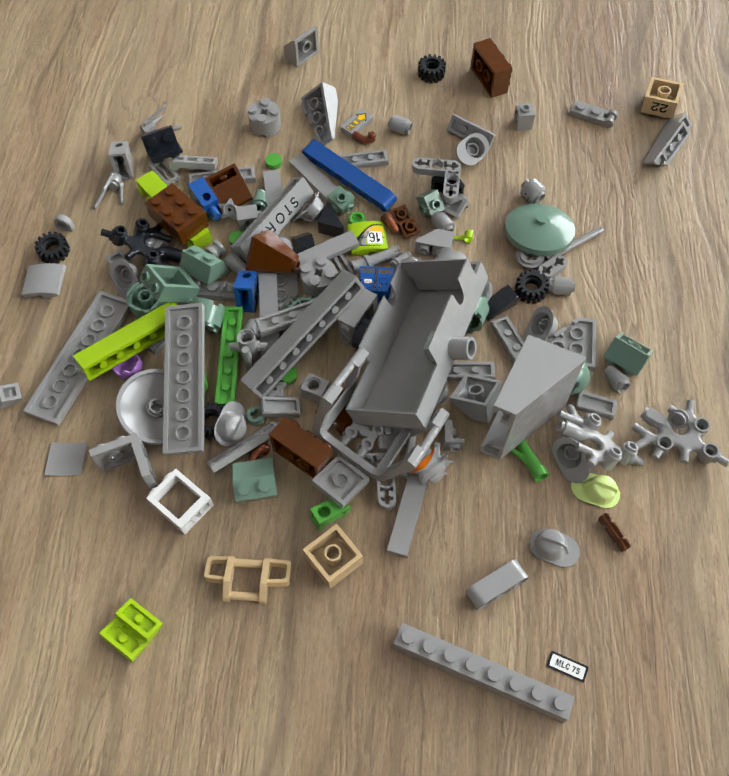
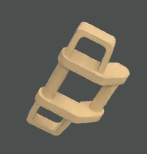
M210 556L207 559L204 577L206 582L223 584V602L241 600L257 601L259 604H266L268 587L289 586L292 565L290 561L271 558L255 560L238 559L235 556ZM213 564H227L224 577L210 575L211 566ZM271 566L286 568V577L284 579H269ZM235 567L262 568L259 593L232 591Z

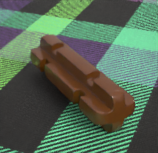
M604 513L599 517V522L602 526L605 525V530L612 540L618 543L617 547L620 551L628 550L631 547V543L627 538H624L625 535L618 525L612 522L613 518L610 514Z

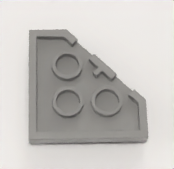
M578 317L570 325L563 327L546 340V342L586 357L585 363L588 369L594 371L596 364L597 319Z

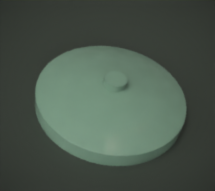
M540 203L525 204L513 209L506 218L504 229L507 239L513 246L525 253L536 256H551L565 251L572 244L575 235L574 223L566 213L556 207Z

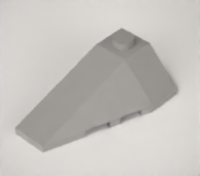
M321 82L301 97L303 112L308 116V122L313 126L318 141L325 146L335 137L338 98L336 88Z

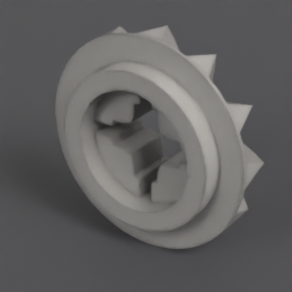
M518 249L516 253L517 263L521 264L522 268L527 267L529 270L531 268L537 269L538 266L543 264L544 256L533 255V259L527 260V257L532 255Z

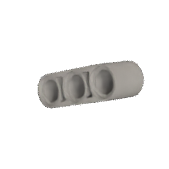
M514 559L470 586L465 592L476 609L481 610L525 582L529 577L518 561Z

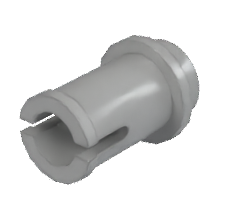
M404 251L398 257H393L390 261L391 268L396 270L400 261H404L407 257L412 256L411 253Z

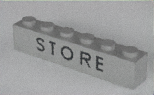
M293 178L230 246L243 262H247L252 236L268 229L279 236L280 231L290 223L292 217L300 212V208L310 201L314 191L305 178Z

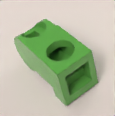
M329 499L310 508L309 517L319 532L330 523L346 516L351 511V507L347 504L342 509Z

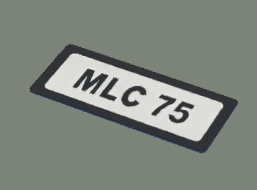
M551 651L547 667L581 682L585 681L589 668L554 651Z

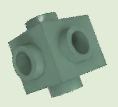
M340 185L327 196L328 203L331 204L336 214L339 213L343 216L345 213H350L354 208L353 194L349 190L346 191Z
M438 189L429 190L416 197L419 210L423 216L432 217L434 213L445 209L443 198L439 194Z

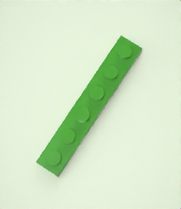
M226 307L215 395V403H218V406L222 405L224 407L225 404L236 401L240 352L229 350V343H237L238 341L237 335L242 330L243 307Z

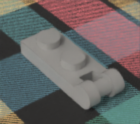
M576 100L570 111V116L611 128L618 116V112L613 109L609 111Z
M179 155L172 158L169 167L173 171L179 168H186L191 171L202 169L209 172L216 170L218 158Z

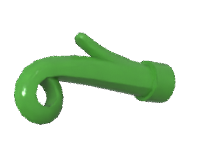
M525 440L517 446L519 451L515 449L510 451L528 467L535 482L542 481L549 476L546 467L540 463Z

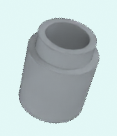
M394 115L390 117L388 126L390 131L409 135L413 122L407 118Z
M438 211L432 215L431 222L435 229L454 232L455 224L444 212Z
M555 276L549 280L548 292H553L556 295L570 296L571 292L575 291V282L572 281V278Z

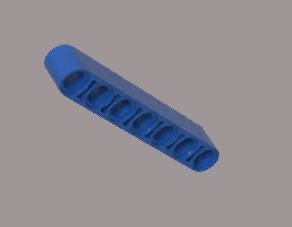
M312 139L302 150V153L312 163L380 210L387 212L396 202L397 196L391 190L317 140Z

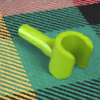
M469 229L465 231L464 235L454 236L453 241L463 240L465 243H471L474 237L473 230Z

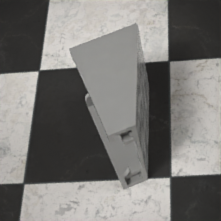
M528 335L494 404L492 412H497L481 445L480 451L500 460L562 410L568 401L586 357Z

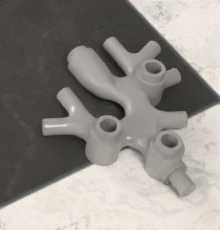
M694 400L686 401L685 411L689 415V423L687 424V433L684 435L676 434L664 415L648 407L645 408L640 417L643 418L642 421L658 429L659 433L653 434L637 423L632 427L633 431L642 436L640 440L635 442L638 450L652 444L654 452L651 457L656 461L661 456H665L675 446L680 450V463L682 464L689 463V454L691 452H697L699 460L705 464L718 462L726 467L729 463V459L721 455L722 452H720L716 444H705L701 438L708 432L711 424L706 418H696L694 414ZM671 405L667 412L670 413L672 410L678 408Z
M572 404L566 407L568 413L562 410L558 412L557 417L565 420H561L557 425L556 431L560 432V435L572 438L575 441L591 440L600 448V450H594L581 443L576 444L575 450L589 457L586 463L588 468L593 469L597 462H599L602 468L609 471L618 462L623 465L636 464L641 467L644 465L645 460L638 457V446L634 442L629 441L619 447L612 441L614 437L613 431L609 430L605 435L596 431L601 425V417L599 415L586 413L583 419L578 415Z

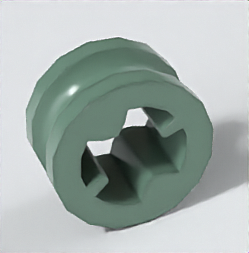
M254 406L248 410L247 417L251 425L259 426L264 423L265 417H261V407ZM256 413H259L257 419H254L253 416H255Z

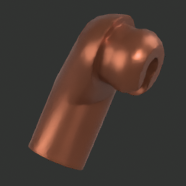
M354 131L352 138L361 144H369L375 142L376 133L371 131L368 132V135L364 136L358 131Z
M388 212L383 213L380 217L383 224L388 226L392 234L398 232L400 229L392 215Z
M262 443L249 452L248 461L258 460L261 454L267 455L270 451L269 445Z

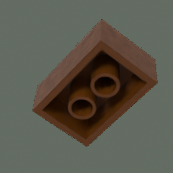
M491 38L473 43L470 68L491 98L508 93L512 73L511 64L507 62L504 54L499 51Z
M173 183L145 202L149 216L182 245L209 226L206 211Z
M284 417L269 434L273 451L312 479L334 459L332 447L327 442H321L316 439V436L311 431L303 430L293 419L289 420Z

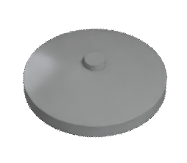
M148 369L134 374L122 385L116 399V415L121 427L128 435L137 432L139 439L144 444L163 445L164 370Z

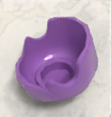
M134 355L135 357L125 360L113 367L112 370L120 379L128 380L134 374L142 371L143 362L140 357Z

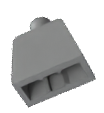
M112 142L108 156L113 171L120 174L122 180L133 179V157L128 142Z

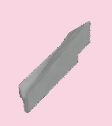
M686 112L674 115L673 119L668 118L643 162L645 165L665 166L670 163L690 135L688 129L692 126V123Z

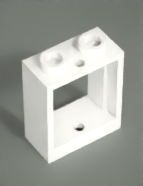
M177 469L168 473L164 477L163 482L158 487H154L146 498L153 508L184 535L214 505L207 494ZM178 481L199 497L180 519L176 518L158 502Z

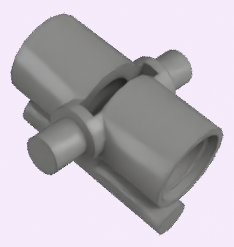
M243 329L237 335V343H229V350L241 352L246 369L249 371L253 367V363L259 359L260 350H268V343L256 341L255 333L252 330Z

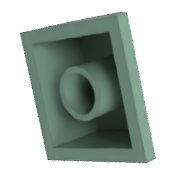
M193 245L182 250L180 267L186 273L207 285L230 273V269L222 260L216 258L213 254L205 252L198 246Z
M620 333L613 339L604 357L607 358L606 361L608 363L623 367L625 373L637 376L654 351L627 335Z
M273 457L233 463V488L236 503L278 498Z

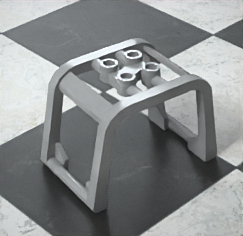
M359 347L321 397L313 430L322 442H327L335 452L373 479L385 481L416 469L450 414L443 408L433 413L426 430H431L421 445L413 447L402 461L390 466L409 436H415L426 431L423 429L392 427L400 433L375 468L363 459V456L373 448V442L383 434L384 426L372 425L369 429L365 425L355 424L352 420L353 423L344 430L340 441L327 432L357 387V377L369 355L368 351ZM346 380V382H345V387H346L345 391L342 393V395L339 397V399L337 400V402H336V403L334 404V406L331 408V406L333 405V403L336 401V399L338 398V396H339L340 393L342 392L343 388L341 387V385H342V384L344 383V381ZM358 435L363 440L359 443L358 451L355 453L347 447V444Z

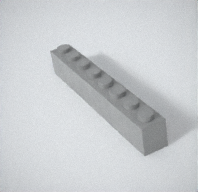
M343 269L240 380L260 398L261 396H266L365 290L360 280Z
M401 624L394 642V650L558 722L564 723L569 720L575 700L574 696L407 624Z

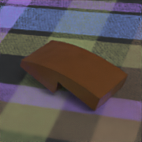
M405 204L389 211L404 239L421 232L414 217L410 216Z

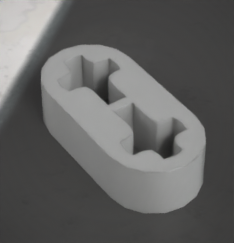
M562 255L552 257L539 266V274L541 275L542 272L549 271V274L544 273L549 281L550 278L558 276L566 269L567 259Z

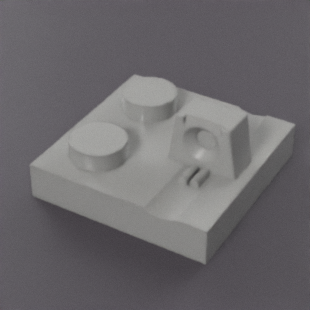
M338 454L312 479L311 484L343 509L369 483L370 478Z

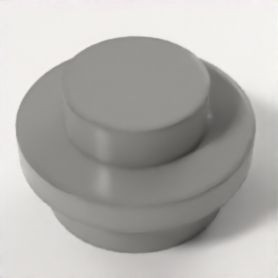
M674 409L669 413L668 420L671 426L683 428L689 423V415L683 409Z

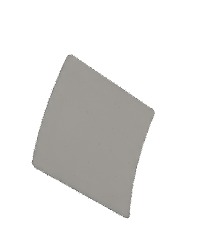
M52 442L44 474L51 476L80 475L87 442Z

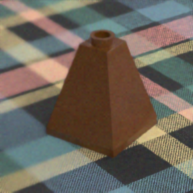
M268 229L251 237L245 270L290 273L298 270L300 266L299 256L273 231Z

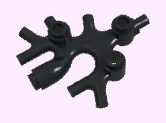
M140 218L135 222L132 236L128 235L127 229L122 225L115 227L111 231L103 228L100 235L109 238L115 246L126 245L130 248V251L125 255V259L128 261L136 255L144 256L143 267L146 264L175 266L163 262L162 258L175 263L181 262V249L170 246L154 249L145 244L148 238L171 242L172 236L161 233L163 228L159 224L149 228L148 221Z

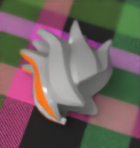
M434 442V448L430 449L429 447L416 469L408 473L418 474L421 486L428 480L432 483H437L444 475L448 474L445 472L446 467L454 461L446 460L448 455H445V452L440 454V443Z

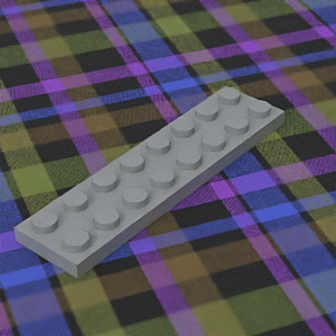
M99 291L24 408L23 412L26 415L60 426L88 380L79 369L73 355L119 330L130 312L126 299Z
M203 303L165 307L163 454L165 456L204 452L205 306Z

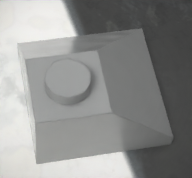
M313 26L284 45L285 59L296 67L319 52L317 26Z
M466 373L451 395L450 401L470 419L489 423L494 414L492 410L500 394L502 381Z

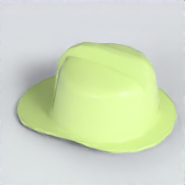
M590 473L588 478L581 483L571 482L573 494L583 502L602 508H611L620 499V492L616 482L607 475Z

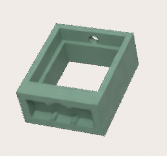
M146 264L139 278L159 302L188 303L189 299L193 300L200 290L199 286L185 270L177 266Z

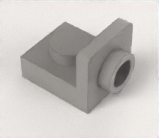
M459 193L457 201L453 204L447 203L443 212L459 219L465 207L468 208L470 205L467 200L468 198Z
M446 420L443 425V450L450 452L463 450L465 439L456 438V427H453V420Z

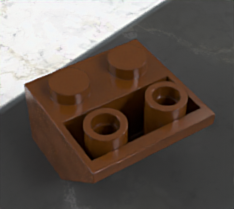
M235 163L204 178L218 198L219 204H226L229 198H232L234 205L241 206L253 199Z

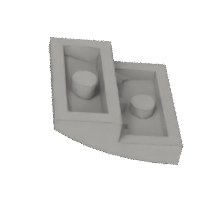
M54 263L30 265L21 295L26 299L39 295L44 299L59 296L66 266Z

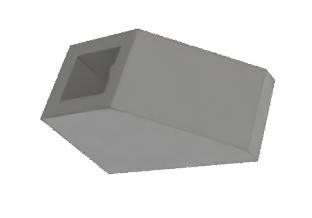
M435 229L416 239L415 253L436 256L442 248H452L454 232Z

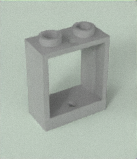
M365 289L338 318L339 339L344 344L352 345L354 330L356 327L359 328L362 323L360 321L364 317L373 318L377 310V294Z

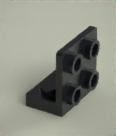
M171 125L140 135L152 163H161L168 157L175 158L180 153H183Z

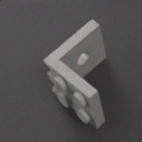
M137 432L128 436L118 437L106 444H99L89 450L91 458L102 473L137 460L142 478L149 489L152 490L154 487H158L147 449L144 447L141 439H139Z

